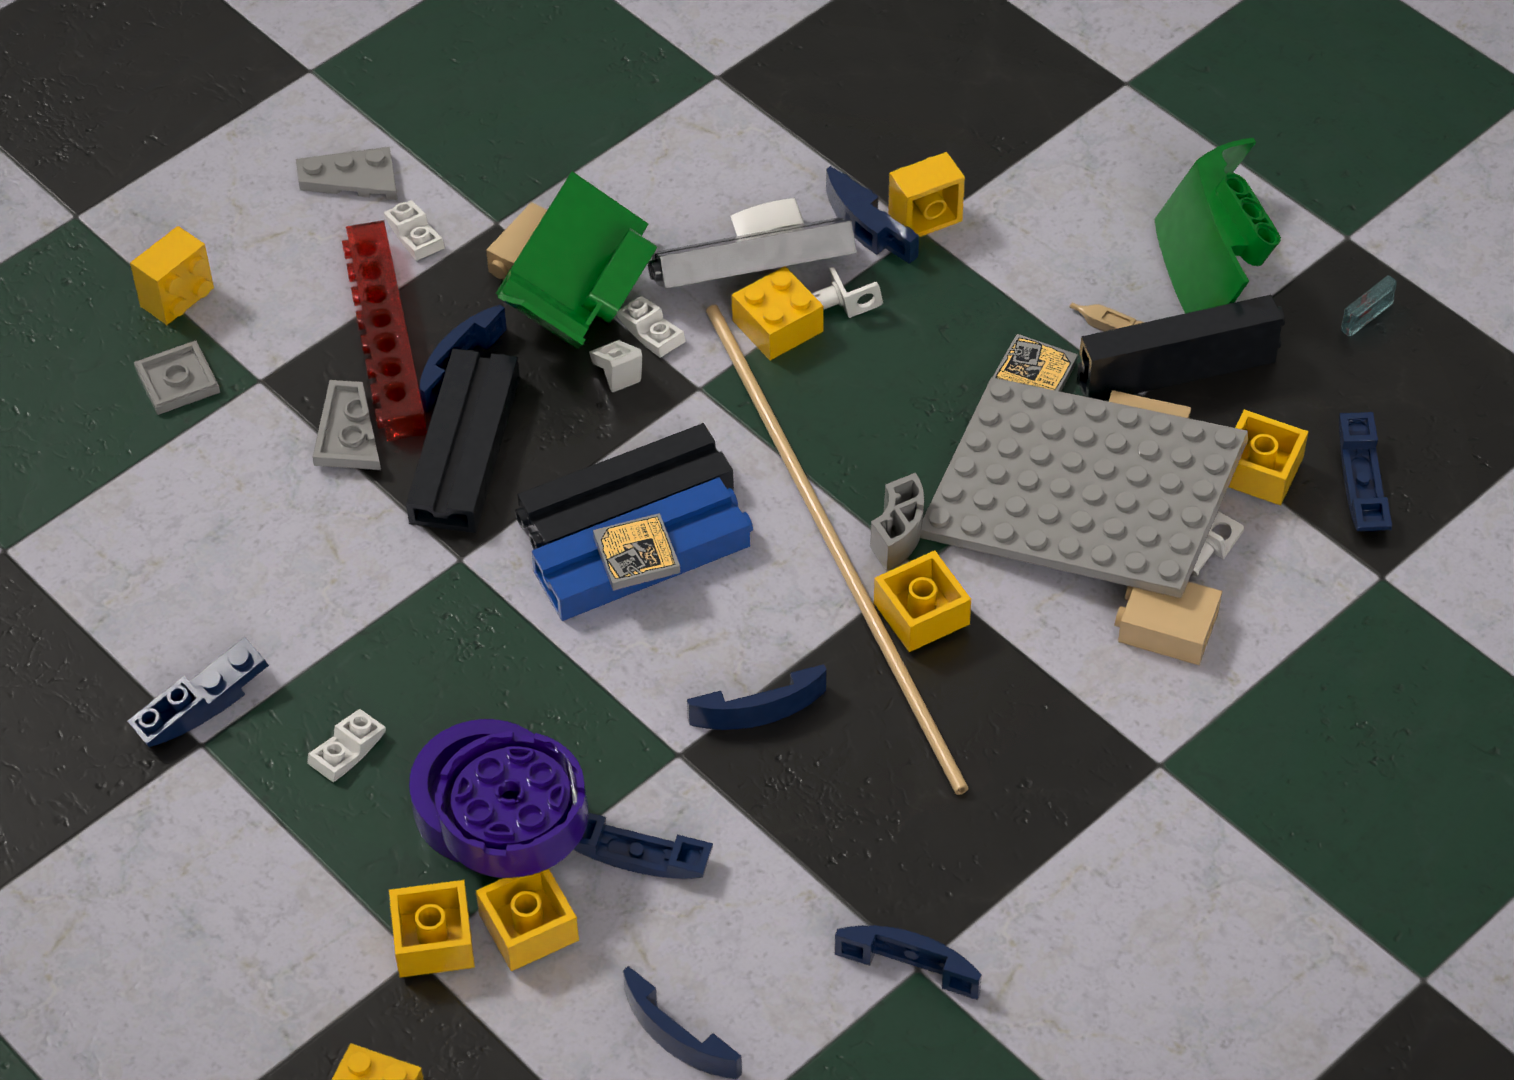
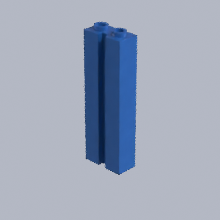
M720 477L532 550L533 572L561 621H564L750 547V532L753 531V525L747 512L742 513L740 511L734 491L731 488L727 489ZM660 513L680 564V573L613 590L594 541L593 530Z

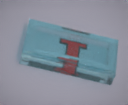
M1387 275L1345 308L1341 331L1349 337L1353 336L1391 306L1394 301L1397 281Z

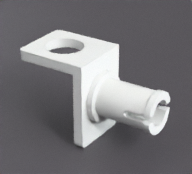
M834 267L829 268L832 286L812 293L822 303L824 309L837 304L840 307L843 306L848 318L883 304L880 286L877 282L847 293ZM873 294V298L869 302L864 304L857 303L861 296Z
M1218 511L1191 575L1195 577L1199 575L1200 570L1212 553L1224 560L1243 533L1244 526ZM1224 524L1230 527L1231 535L1228 539L1224 540L1223 537L1213 532L1212 529L1216 525Z

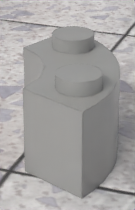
M916 472L885 485L884 512L881 516L871 521L870 548L886 571L895 568L906 560L920 540L924 492Z

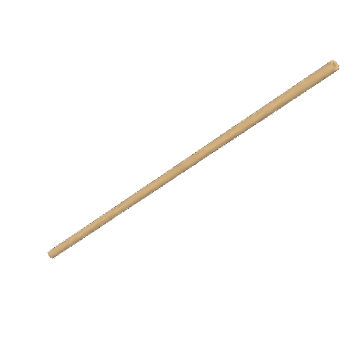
M717 305L709 306L706 309V313L946 777L956 795L965 793L968 790L966 781Z

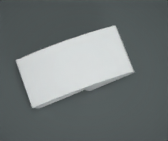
M795 198L764 203L731 215L737 236L804 224Z
M412 200L399 203L394 208L383 212L385 219L397 238L416 261L445 249L443 238L428 224L426 214Z
M643 296L632 300L617 312V317L645 347L660 358L686 342L684 331L665 320L661 308Z
M358 709L335 725L333 737L308 753L307 764L334 783L353 768L384 735L386 727L363 710Z

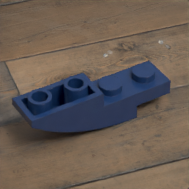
M831 166L826 169V193L837 217L852 221L855 239L876 255L887 249L909 264L918 258L919 235L913 229L902 225L885 211L879 210L878 196L873 191L864 188L853 181L848 175L839 172Z
M244 637L192 680L188 681L185 676L181 677L131 717L128 723L148 747L176 738L205 723L246 695L241 688L269 665Z

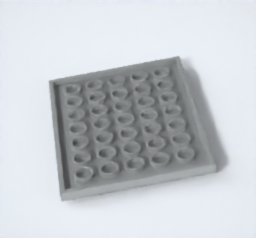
M991 377L925 513L920 538L1182 598L1248 442V431Z

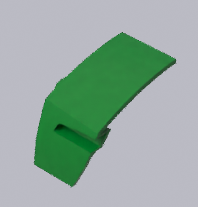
M1254 138L1228 142L1197 159L1154 219L1161 253L1184 313L1234 303L1249 283L1236 256H1240L1246 263L1258 267L1265 262L1281 241L1279 232L1247 181L1240 175L1233 173L1255 145L1256 141Z
M572 171L517 257L496 294L499 299L578 349L585 342L586 339L583 337L595 316H598L607 323L612 321L658 246L642 236L649 225L647 222Z

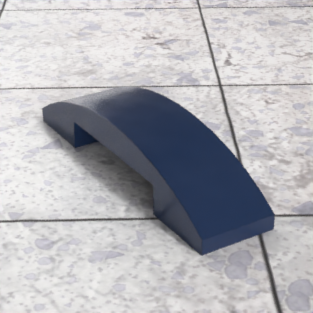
M497 305L468 318L454 328L437 345L426 362L420 380L419 390L423 411L428 413L436 405L452 349L472 350L476 345H479L488 350L507 330L505 307Z
M1340 413L1339 435L1342 468L1348 505L1354 526L1357 531L1391 530L1392 521L1388 497H1384L1376 450L1378 437L1374 413Z
M825 664L791 672L789 686L725 702L721 690L687 699L689 725L706 729L731 730L761 726L786 718L813 703L826 691L827 670Z
M588 812L586 830L574 850L599 862L635 873L664 878L694 879L703 878L713 843L678 834L674 842L606 825L605 816Z
M850 926L839 928L835 933L834 955L870 966L874 955L878 954L943 975L942 989L976 1000L980 996L982 974L963 956L936 940L915 932L885 926Z
M627 966L623 970L624 990L629 1005L638 1022L655 1042L677 1059L700 1071L736 1080L742 1075V1055L714 1033L703 1043L700 1042L657 1007L655 986L631 967Z

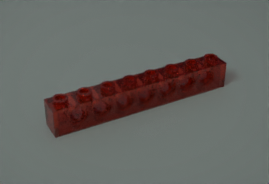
M381 220L346 226L348 239L342 240L345 260H352V263L346 264L349 282H356L357 285L351 287L354 307L361 306V310L356 311L358 329L366 331V334L360 335L363 354H370L371 359H365L368 379L375 378L376 382L370 384L373 404L380 403L381 407L375 409L378 429L385 428L387 441L426 435L424 410L385 222Z

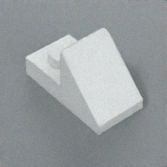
M617 340L589 351L592 363L604 369L612 392L641 381V349Z

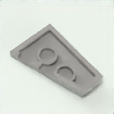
M390 147L296 159L300 190L338 194L342 190L358 192V196L370 197L371 193L386 195V199L398 200Z
M329 380L313 452L314 466L381 470L363 382Z

